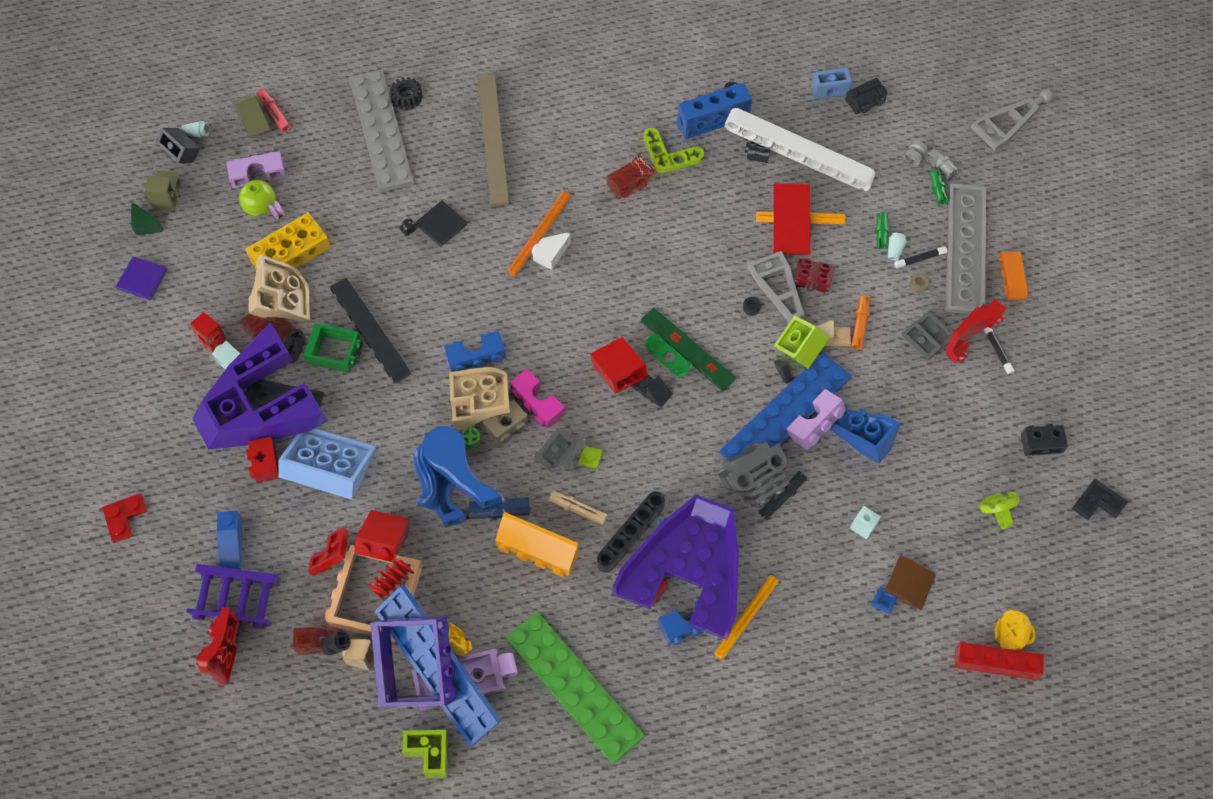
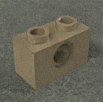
M513 399L510 401V413L496 415L482 422L485 431L498 445L501 442L506 443L509 441L512 434L516 431H523L527 427L528 416ZM504 422L511 423L509 426L502 425Z

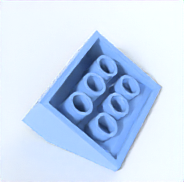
M319 429L296 435L279 459V478L353 499L360 488L376 446Z

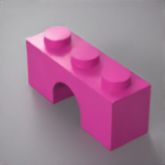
M528 369L510 382L511 395L516 400L520 399L523 402L524 409L528 413L532 412L535 415L536 421L541 426L545 425L549 428L565 415V407L553 395L545 400H538L533 396L540 389V381Z

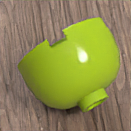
M261 180L247 182L239 192V202L242 209L247 214L253 216L267 214L270 212L268 206L274 205L276 201L272 187Z

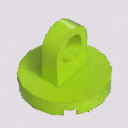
M1008 492L1006 496L998 493L984 498L979 503V507L982 513H995L1000 527L1004 530L1013 526L1009 509L1018 505L1020 499L1019 495L1015 492Z

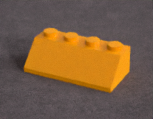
M504 512L495 539L496 546H498L500 551L507 554L509 552L517 554L516 557L522 561L531 560L541 569L550 568L554 574L560 577H564V575L570 576L579 557V543Z

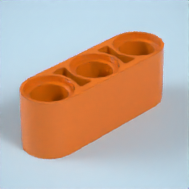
M1000 252L999 261L1002 264L1000 269L1005 281L1003 286L1005 293H1007L1006 300H1026L1028 288L1021 252Z

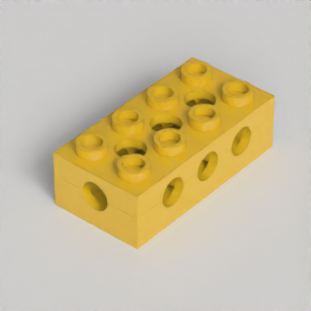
M307 212L245 250L256 269L257 258L260 255L298 268L330 249L331 246L328 237L310 213Z

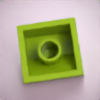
M794 315L774 344V347L809 369L830 337L816 326Z

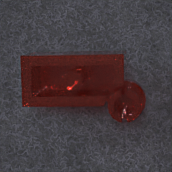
M641 155L633 158L632 164L629 163L607 175V186L618 200L622 197L627 198L633 191L646 187L648 178L653 175L654 169L644 161Z

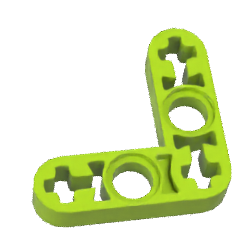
M648 128L644 131L645 145L656 171L660 173L696 165L704 159V151L700 147H692L667 154L658 130ZM649 134H652V136H654V142H653V143H652V139H651V137L649 136ZM654 148H659L662 150V152L656 154L652 150ZM696 153L697 155H699V157L696 158V156H693V154ZM680 157L684 162L677 163L675 159ZM660 158H662L663 164H665V167H662V165H660Z

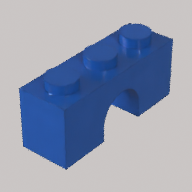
M499 330L481 335L482 346L477 351H468L464 347L463 341L445 345V353L451 372L462 371L471 367L480 368L485 363H497L506 358Z
M678 610L658 619V624L668 645L672 643L674 645L681 644L686 640L685 637L690 635L696 637L704 632L689 626L690 621L684 620Z

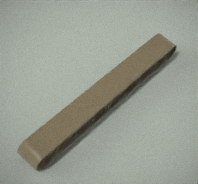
M495 72L477 74L491 206L509 205Z

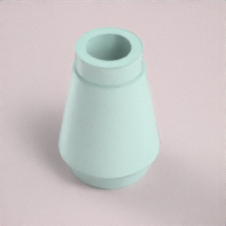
M198 121L182 125L181 131L187 136L204 138L209 136L210 127L207 122Z
M892 233L889 237L888 259L899 260L907 243L904 234Z

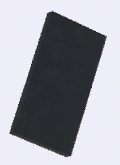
M259 380L247 387L245 394L254 410H257L294 389L295 386ZM311 390L321 407L324 392Z

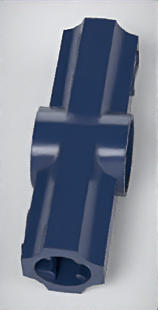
M501 496L502 503L481 509L476 501H469L470 519L491 518L492 520H497V518L503 517L504 512L513 516H530L529 497L508 499L505 496Z

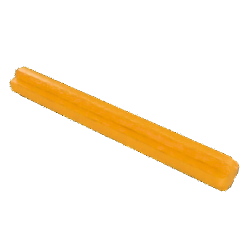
M757 211L756 221L773 222V212ZM810 213V223L845 224L846 221L845 214Z
M772 575L767 578L733 625L728 641L723 639L715 650L714 655L721 660L725 658L778 584L779 580Z

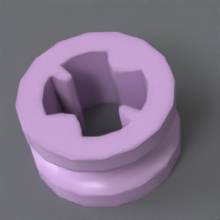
M277 201L274 202V205L268 206L276 219H279L280 215H285Z

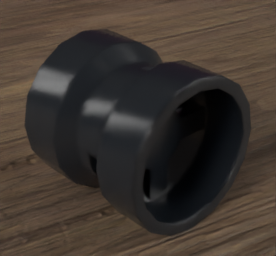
M341 630L324 636L321 641L323 652L330 656L345 651L350 646L349 635Z

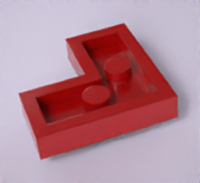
M141 493L102 507L112 542L117 543L133 537L128 519L147 512Z
M344 526L328 535L325 550L310 557L308 572L311 575L315 576L320 572H324L329 567L345 559L349 531Z

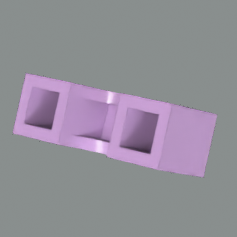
M280 151L227 161L229 180L233 188L245 185L250 181V176L257 171L265 172L268 181L286 178Z
M826 389L813 401L818 416L814 419H805L799 415L787 428L790 438L806 450L815 445L819 438L829 431L832 424L841 418L846 411L843 400Z

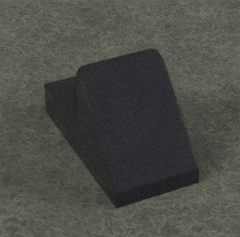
M648 375V377L631 385L633 389L660 408L673 395L659 376L654 379Z

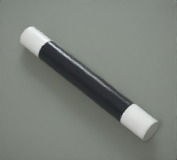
M943 246L894 262V265L898 269L947 253V248Z
M989 327L985 328L984 331L1007 374L1014 373L1015 371L993 330Z

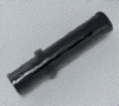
M798 471L789 481L790 484L785 486L786 490L775 495L758 513L762 517L765 516V520H768L791 496L797 493L798 488L808 480L807 477Z

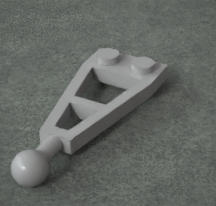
M1044 89L1035 100L1028 98L984 115L972 123L971 128L995 151L1006 144L1038 111L1040 107L1038 105L1043 102L1049 103L1052 101L1053 92L1049 89ZM1028 107L1030 110L1024 117L1017 112ZM1009 115L1017 124L1005 135L992 121Z
M782 251L748 264V269L755 282L789 323L794 315L801 319L804 318L790 266ZM784 271L789 292L777 296L764 279ZM792 299L796 313L791 314L783 302Z

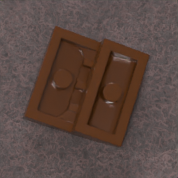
M900 555L885 592L903 600V603L922 610L936 575L915 561Z

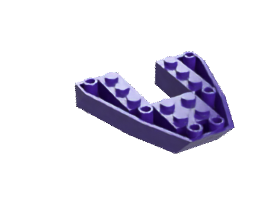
M271 323L228 365L195 412L192 420L208 449L247 446L248 441L270 436L275 440L312 431L328 421L305 382L257 410H254L243 389L293 361Z

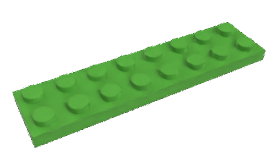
M538 612L534 613L505 637L612 765L645 737Z

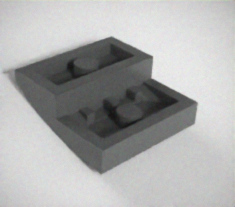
M930 311L917 322H913L901 333L927 360L947 346L953 334Z

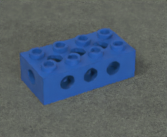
M743 82L722 90H716L707 95H700L691 100H685L678 105L677 125L685 140L725 127V122L733 108L750 113L752 97Z

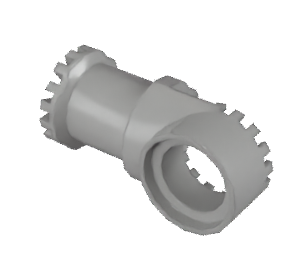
M935 148L925 154V160L929 161L932 167L936 166L939 170L941 169L947 175L946 178L948 180L955 177L954 175H957L961 170L950 161L951 158L949 156L944 157Z

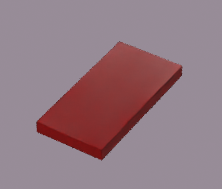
M773 184V254L782 251L783 255H810V184Z

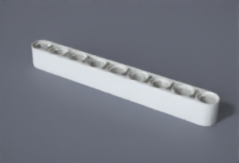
M733 108L725 122V127L730 132L766 148H771L770 150L852 187L863 188L864 191H868L872 185L876 173L870 167L748 112Z

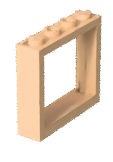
M350 545L349 551H346L345 559L343 560L345 562L343 570H339L337 581L339 582L337 588H334L332 591L331 600L333 601L331 607H328L326 610L325 619L330 627L372 636L371 625L336 616L356 555L388 563L393 562L354 554L355 546ZM397 555L396 559H401L415 572L414 574L408 573L409 579L405 583V586L414 597L423 567L421 560Z

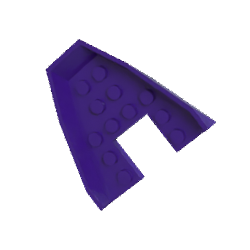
M694 495L664 520L622 566L612 587V595L650 610L665 574L703 588L689 626L728 641L737 616L739 549L734 509L699 495Z

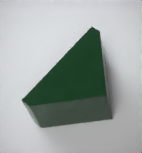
M134 202L131 204V228L135 235L159 233L164 230L159 220Z

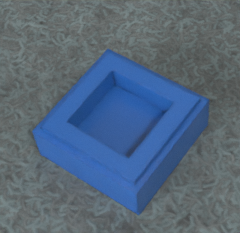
M880 586L871 605L890 614L898 598L886 593L885 588Z

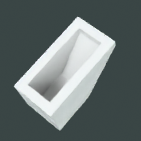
M563 233L542 238L532 249L533 261L552 270L569 246L570 234Z

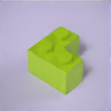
M403 731L402 753L405 757H424L423 774L426 779L448 778L447 731Z

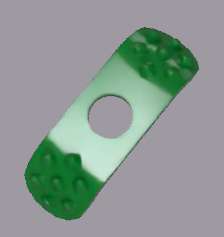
M651 333L645 339L646 349L678 377L689 373L693 364L671 347L659 334ZM668 352L673 353L675 356L671 362L664 360V355Z

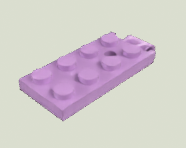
M491 649L457 659L482 694L488 695L506 690L503 678H511L518 674L513 653H505L497 657V649ZM412 669L417 696L433 695L416 669ZM480 672L482 676L479 679H475L474 674ZM419 706V707H420V711L422 712V711L430 710V709L437 708V707H441V706Z

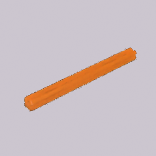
M566 191L561 192L509 267L508 273L516 277L532 255L534 245L538 244L570 200L569 193Z

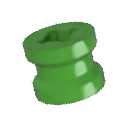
M468 427L462 431L461 435L464 438L466 449H477L481 444L479 431L473 427Z

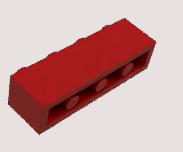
M960 642L955 648L954 668L1038 680L1043 676L1044 654Z

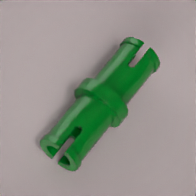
M932 170L929 173L932 181V191L935 192L937 204L944 205L949 201L945 191L946 184L942 180L941 171Z
M881 212V216L880 213L876 214L877 227L875 228V234H877V248L883 249L885 245V249H887L889 246L888 234L890 233L888 213Z

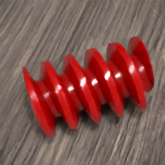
M393 558L394 566L387 564L388 572L381 570L380 573L383 578L376 576L374 579L377 584L369 583L370 589L383 602L385 601L384 596H391L390 590L394 592L397 590L396 584L403 585L401 578L409 579L407 572L415 573L401 559Z

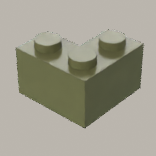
M250 93L231 101L249 137L270 129L269 124L271 122L267 114H263L261 110L263 104L259 97Z
M156 171L155 176L147 177V181L143 185V192L146 194L153 210L175 211L182 180L178 172Z

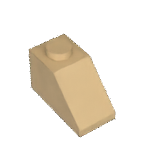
M350 639L349 648L342 652L343 660L346 664L370 670L374 659L371 640Z

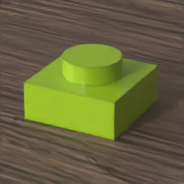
M585 446L579 459V465L598 469L602 450Z

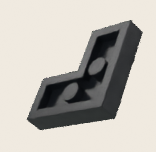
M1094 478L1071 509L1087 521L1098 507L1116 519L1128 501Z

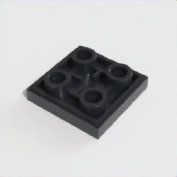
M443 200L416 221L417 226L440 247L467 226V222Z

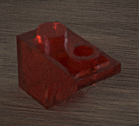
M317 627L294 628L293 649L297 655L325 654L321 648L322 638L337 631Z

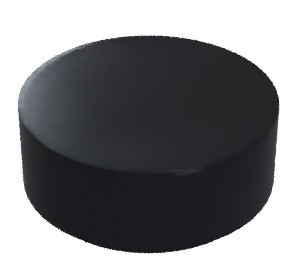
M748 297L744 300L743 310L746 314L757 315L761 311L762 304L759 299Z

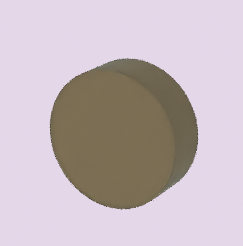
M924 274L914 275L910 282L912 289L917 292L926 291L930 284L928 277Z

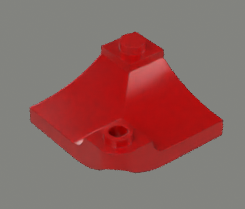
M996 299L988 306L983 304L980 308L976 307L953 332L946 348L947 357L955 364L958 361L962 363L968 355L966 351L969 347V339L987 327L992 329L995 324L1000 325L1006 317L1004 313L1007 307Z
M225 607L221 608L220 616L215 617L214 623L210 625L209 635L213 639L212 643L202 647L201 653H198L196 658V666L199 667V670L202 673L213 676L222 685L229 684L238 649V644L234 639L239 624V619L233 611Z

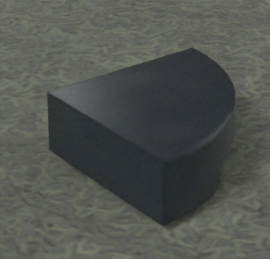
M780 359L774 361L775 367L786 384L791 382L792 376L788 364Z

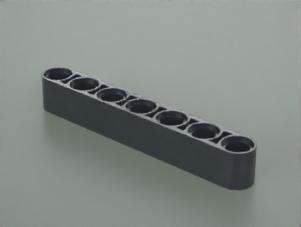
M345 277L329 286L331 292L336 295L341 307L345 308L349 319L354 321L360 335L364 336V341L368 347L373 349L379 363L383 364V369L387 375L392 377L393 383L395 384L411 375L409 368L349 280Z

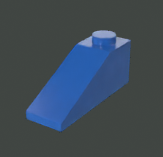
M238 511L217 512L219 565L224 568L241 570L242 517Z

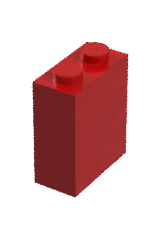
M623 337L613 340L611 343L590 353L592 365L615 394L648 377L646 364Z
M371 510L355 537L354 554L392 562V559L397 557L407 538L409 518Z

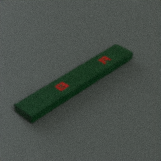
M654 307L641 318V322L652 332L659 334L722 392L736 380V377Z

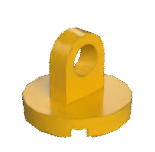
M1009 610L1002 614L1004 615L1002 619H998L995 627V639L1001 648L1020 651L1026 644H1032L1035 641V629L1023 612Z
M448 623L449 642L452 652L460 656H467L472 650L471 641L465 640L464 637L466 635L461 629L452 623Z

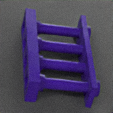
M202 564L196 565L195 572L201 575L203 580L196 609L187 608L186 613L192 615V619L204 621L205 617H219L221 608L226 607L230 584L233 583V580L241 581L240 584H242L236 612L239 622L252 623V627L264 629L265 625L271 626L272 622L264 619L270 588L272 589L273 585L280 586L281 578L278 575ZM214 577L221 578L222 586L216 612L204 611L211 580ZM253 583H259L262 587L256 618L244 616L250 586H253Z

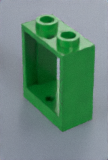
M315 323L303 357L306 364L350 373L351 368L356 365L357 350H361L362 340L356 331ZM323 337L351 342L345 362L317 356Z

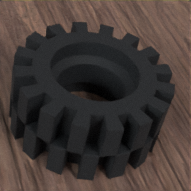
M402 77V81L397 79L396 83L393 82L392 87H390L393 104L396 107L399 106L400 109L405 107V110H408V107L413 109L414 105L418 106L423 98L420 83L416 82L414 78L411 81L410 77H407V80ZM405 90L413 92L408 97L400 96V93Z

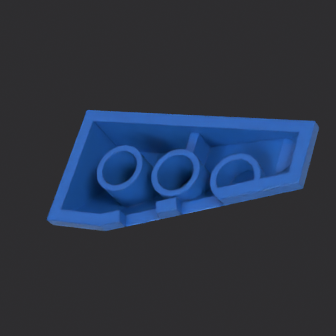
M845 407L846 411L843 416L832 424L830 430L863 455L880 463L892 449L900 422L884 414H867L863 410L857 412Z

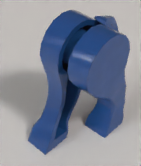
M441 426L429 431L424 437L423 443L416 448L413 459L414 468L422 487V495L416 500L419 505L432 510L435 509L444 527L447 528L466 522L465 514L450 502L451 493L455 487L474 499L481 509L503 502L500 493L492 487L485 485L471 472L468 466L465 441L458 430L453 427Z

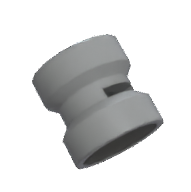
M913 141L909 146V150L904 155V160L909 163L912 159L914 160L912 165H919L922 157L927 152V146L920 141Z

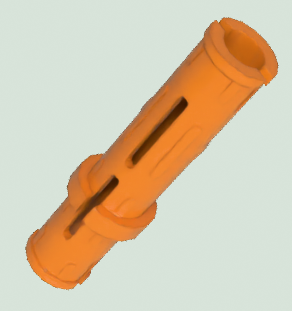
M866 295L859 297L858 309L855 311L856 320L850 346L852 349H854V346H856L855 349L857 350L863 349L866 323L870 317L869 306L871 298H867Z

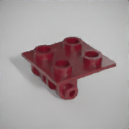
M799 258L794 283L797 287L805 288L808 282L807 289H809L810 283H813L812 290L815 289L817 284L816 291L829 292L835 266Z

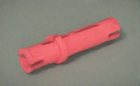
M265 88L259 89L256 95L260 98L263 108L269 112L280 128V131L284 133L290 130L291 125L276 106V101L270 97Z

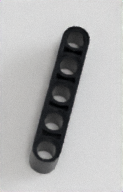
M651 492L597 555V567L601 572H611L660 515L665 504V497L661 492ZM654 500H657V501H659L661 504L655 506V505H652L651 502L654 501ZM646 515L648 516V519L641 520L639 516ZM629 529H633L636 531V533L633 535H629L626 533V531ZM615 544H621L624 547L620 550H617L613 546ZM606 558L609 559L611 563L604 565L601 563V560Z

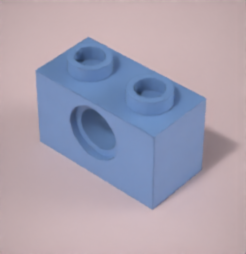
M848 68L814 72L811 83L814 98L821 99L846 95L852 83Z

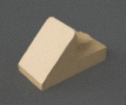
M833 320L816 326L830 337L825 346L851 345L850 327H834Z

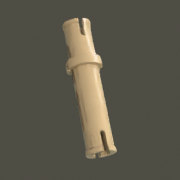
M555 490L550 495L549 502L563 507L567 512L570 510L602 526L608 514L574 500L572 496H565Z

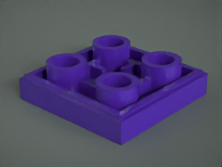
M133 256L118 281L116 288L151 300L165 276L167 268Z

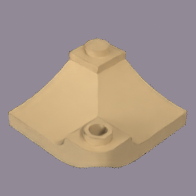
M260 255L257 258L253 290L249 296V314L262 318H287L306 323L310 320L309 287L306 280L295 267Z
M492 367L449 372L452 420L456 430H463L468 427L474 428L475 424L487 418L510 413L509 381L506 372Z

